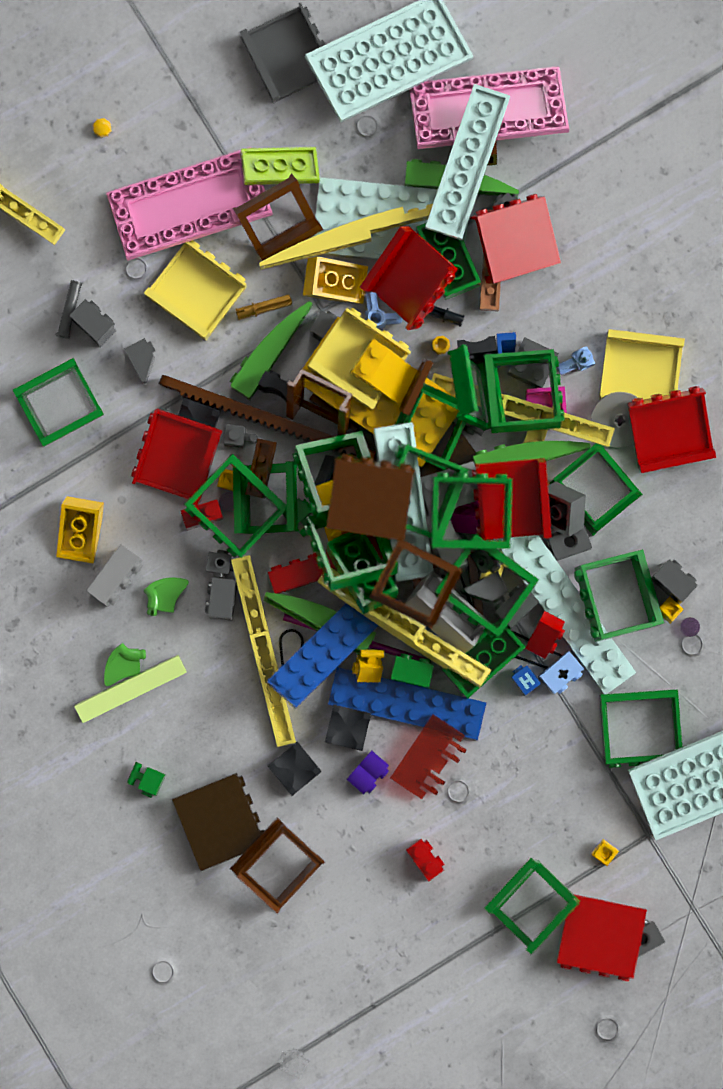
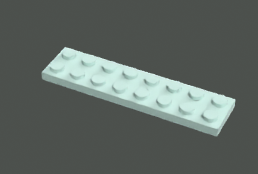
M474 84L425 229L462 240L510 100V95Z
M412 422L373 428L378 462L387 460L391 461L393 465L395 451L401 444H407L416 448ZM407 453L404 463L412 465L411 468H416L407 523L428 531L418 457ZM407 530L404 541L431 554L429 538ZM389 538L391 546L394 550L397 540ZM403 549L397 560L398 572L394 575V578L398 582L426 577L433 571V565Z

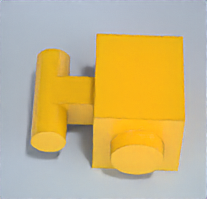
M360 650V655H357L356 663L354 662L352 666L357 682H380L383 671L381 658H384V650Z

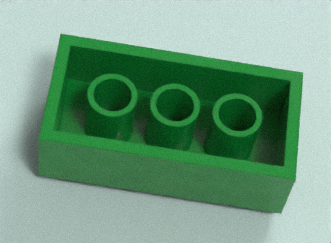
M427 222L416 226V233L458 269L454 274V280L447 284L444 289L443 297L445 301L480 287L481 280L463 238L459 240L425 229Z
M347 532L327 542V553L340 576L383 565L366 534ZM389 576L381 593L397 599L398 588L391 576ZM379 579L347 587L363 615L383 605L369 598Z
M497 620L493 626L497 628L502 620ZM506 626L499 637H490L488 634L483 633L475 646L465 654L491 670L481 685L482 687L517 656L525 646ZM442 669L443 673L467 699L480 689L451 669Z

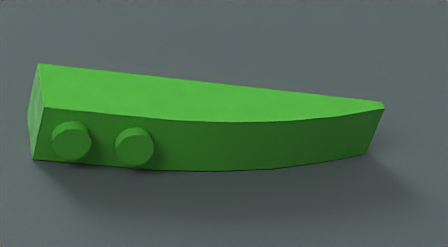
M419 159L407 161L405 186L438 189L446 165L441 164L439 161H430V163H422V160ZM487 175L483 176L478 194L499 196L509 193L511 196L515 195L518 198L519 190Z
M308 301L292 312L261 341L249 358L247 356L244 358L240 365L242 369L239 373L235 372L230 380L232 383L230 385L231 389L248 400L252 399L260 387L258 383L264 372H270L313 307L312 302Z
M538 441L507 447L505 444L494 447V450L487 452L486 449L476 452V456H473L472 460L474 465L545 458L546 461L588 450L591 446L590 443L575 441Z
M266 592L263 600L316 631L337 613V611L326 606L288 595ZM373 631L353 652L360 655V650H368L376 633Z

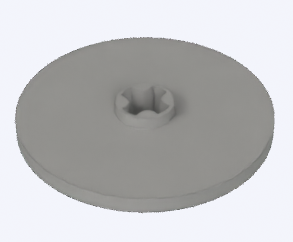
M610 393L601 398L592 411L591 421L615 428L610 447L625 448L634 445L627 403L632 402V399L638 397L631 393ZM619 416H622L623 420H625L622 421L621 424H618L617 420H615L618 419Z

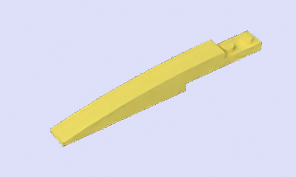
M0 184V210L55 245L65 232V229Z
M429 204L425 209L421 210L418 208L410 209L406 214L403 207H399L344 224L311 237L259 263L260 268L263 270L371 242V234L428 220L433 204Z
M434 373L431 381L456 398L453 379ZM474 385L477 407H480L477 386ZM501 394L506 417L519 421L554 418L553 409ZM564 413L565 421L561 422V428L549 429L607 447L610 445L615 428Z
M247 555L231 559L277 747L296 743L286 700L267 683L278 671V666L251 557Z
M331 568L333 577L340 576L339 572ZM321 576L318 583L330 591L328 584H324L323 577ZM347 587L330 591L362 614ZM385 605L364 614L365 617L446 670L448 668L479 688L491 672L489 668L427 631L421 623Z

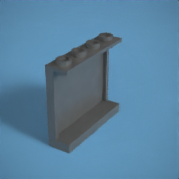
M301 2L298 3L297 8L249 31L247 29L240 31V37L273 103L318 82L305 58V54L326 44L324 40H319L317 36L319 30L315 23L311 24L309 17H311L310 12L306 6H302Z

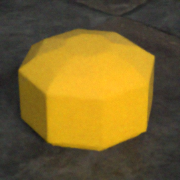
M105 118L97 119L93 124L94 134L100 138L108 137L112 131L110 122Z
M444 335L436 336L432 341V350L438 355L446 354L450 349L449 339Z

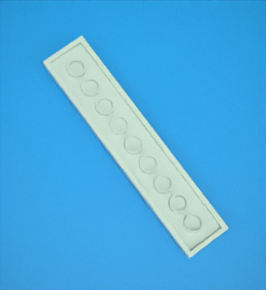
M538 535L511 537V549L500 550L504 555L539 579L531 593L537 598L544 611L565 621L562 627L565 630L563 638L603 694H608L633 676L636 671L612 638L595 642L594 638H592L590 622L585 616L584 601L581 600L578 590ZM503 538L493 539V540L503 541ZM602 625V629H603L604 634H605V633H608V632L606 631V629H605V628L603 627V625Z

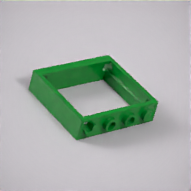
M554 349L484 355L491 434L561 428V422L565 421L564 410H560L563 396L562 392H558L561 378L560 374H556V367H559L558 356L554 355ZM548 362L554 418L499 423L494 367Z
M362 431L295 446V451L292 453L293 463L298 466V477L300 481H303L304 495L306 498H309V509L314 514L316 521L328 519L330 504L322 506L305 456L353 445L358 459H361V457L371 458Z
M407 444L398 446L394 454L395 461L393 465L400 466V463H404L407 453H410L454 471L452 477H456L457 473H468L469 471L467 468ZM450 483L438 513L437 539H443L464 483ZM407 523V530L431 539V532Z
M231 454L183 504L186 507V513L192 518L196 516L200 520L198 524L204 530L210 529L214 533L212 537L219 544L224 543L228 546L227 551L234 558L236 556L241 558L287 510L286 504L234 454ZM230 464L277 508L240 549L193 505Z
M437 473V477H432L430 547L511 549L512 478H507V474H496L495 478H488V474H476V478L468 477V473H457L456 477H449V473ZM439 483L504 484L503 541L437 539Z
M314 515L307 517V525L304 526L307 536L311 537V549L318 556L316 557L319 569L322 568L324 584H328L330 591L380 578L393 552L389 538L375 536L385 564L333 577L316 529L327 527L328 519L316 521ZM398 561L396 562L390 576L397 574Z
M477 534L471 538V540H484ZM464 548L453 565L459 568L473 548ZM481 549L526 581L528 585L497 628L450 595L447 602L453 605L451 609L459 615L462 613L467 615V620L475 626L479 624L485 628L483 630L484 633L490 637H499L539 579L498 549ZM450 572L446 573L434 590L437 594L436 598H438Z
M643 549L574 568V577L580 587L579 595L585 605V616L591 626L590 634L595 642L664 624ZM631 560L649 622L604 634L586 571Z
M678 689L599 695L604 763L609 764L610 768L621 767V763H629V767L638 766L640 762H647L663 755L611 758L606 702L671 698L675 750L683 747Z

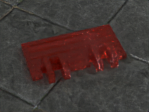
M433 714L390 779L420 799H423L427 793L420 786L437 795V789L424 782V780L429 776L438 784L444 785L445 781L432 773L431 770L440 774L448 762L447 759L441 756L442 754L459 763L460 759L447 751L446 748L451 744L461 753H465L467 749L452 740L455 738L461 742L465 735Z

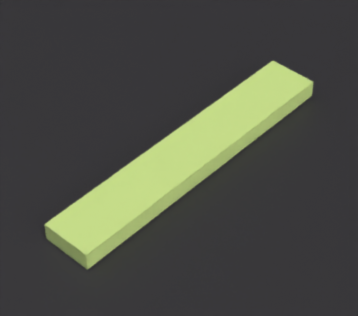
M176 655L75 704L74 707L81 721L85 723L187 673L179 655Z

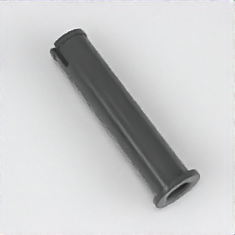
M70 281L58 333H55L58 337L70 339L69 332L72 319L69 315L76 309L82 286L81 282Z

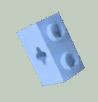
M567 651L538 677L553 694L557 692L561 694L568 688L566 684L569 681H576L583 675L581 671L584 668ZM559 670L567 671L565 673L566 678L558 677L560 674Z

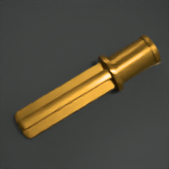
M284 295L256 304L252 302V305L236 308L237 318L241 320L251 316L257 317L258 314L291 306V296Z

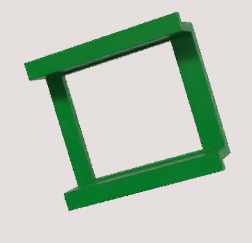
M424 383L410 414L407 415L400 411L394 425L411 422L423 394L458 410L456 398ZM458 419L441 456L442 459L449 461L466 422ZM427 461V462H429V463H431V464L437 466L438 468H440V469H442V470H445V469H446L445 467H442V466H440V465H437V464H435V463H432V462H430V461Z
M293 461L272 464L270 474L286 473L287 524L272 525L265 533L299 532L297 464L294 465ZM245 465L249 470L251 469V465ZM233 467L234 534H254L260 526H251L250 495L245 494L248 481Z
M531 857L484 909L489 914H494L527 947L525 950L532 955L576 908L580 900L539 860H534ZM536 872L568 904L532 941L500 908Z

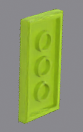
M316 147L241 148L244 185L279 184L289 178L291 173L299 184L320 182Z

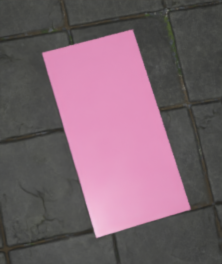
M559 66L426 81L409 89L417 149L452 146L454 144L474 84L510 95L496 141L569 132Z
M241 150L106 192L127 261L241 225L233 208H237L265 192L263 185H244ZM270 204L247 216L248 221L252 222L273 215Z

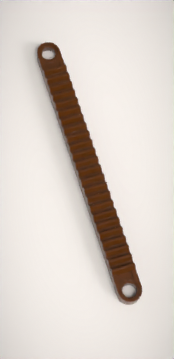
M162 375L159 381V385L179 392L182 398L188 395V399L192 400L195 398L196 402L202 401L204 405L209 403L212 408L214 406L218 410L224 408L226 414L231 411L232 416L238 414L240 419L245 416L246 421L252 419L254 424L260 421V426L267 424L268 429L273 426L276 432L281 429L282 434L288 432L290 437L293 434L296 435V439L303 437L304 442L308 439L310 442L335 437L166 375ZM353 445L332 450V452L339 450L340 455L345 452L357 457ZM368 449L374 462L377 452Z

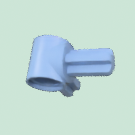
M366 293L367 310L365 311V320L370 319V317H376L378 319L377 329L385 328L386 325L402 323V318L397 313H384L382 309L378 308L376 293Z
M587 346L573 352L571 359L560 363L557 370L560 375L576 368L580 371L595 365L593 355Z

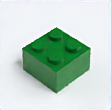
M401 653L400 657L396 656L391 680L429 688L434 665L430 664L431 660L420 658L419 661L412 660V656Z

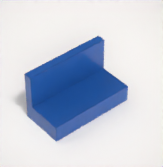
M516 332L496 334L497 354L515 352Z

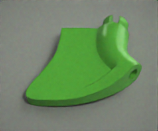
M169 577L151 583L144 589V593L148 597L147 615L156 616L157 611L174 613L177 598L188 586L189 581L183 578Z
M123 643L118 645L110 654L105 666V685L111 686L125 677L139 674L140 659H146V650L130 649Z

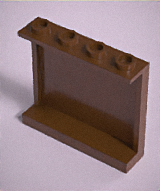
M349 454L338 456L335 463L327 528L404 541L407 532L406 526L416 468H411L412 465L400 463V466L392 465V462L387 460L373 462V459L368 457L355 459Z

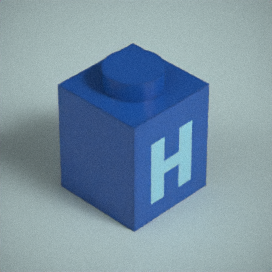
M520 665L512 671L514 675L511 678L524 696L541 684L528 665L524 668Z

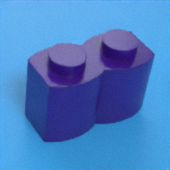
M371 750L346 780L363 795L366 792L370 794L377 786L375 781L379 777L383 779L389 772L387 769L389 765Z

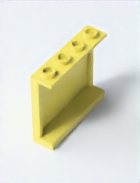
M192 240L182 245L151 288L148 287L144 294L152 302L207 341L247 288V284L243 276L238 273L234 275L229 271L231 268L223 262L219 264L214 260L215 256L208 251L204 253L199 249L200 245Z
M346 308L307 368L329 383L353 394L351 398L369 410H373L382 394L350 373L372 339L390 349L404 361L411 351L408 350L409 346L400 340L397 342L392 339L393 335L388 331L377 329V324L370 319L364 320L361 318V313L357 310Z
M609 329L606 338L599 400L613 392L631 393L644 400L651 398L650 396L654 394H662L663 396L668 395L671 391L678 390L682 349L685 339Z

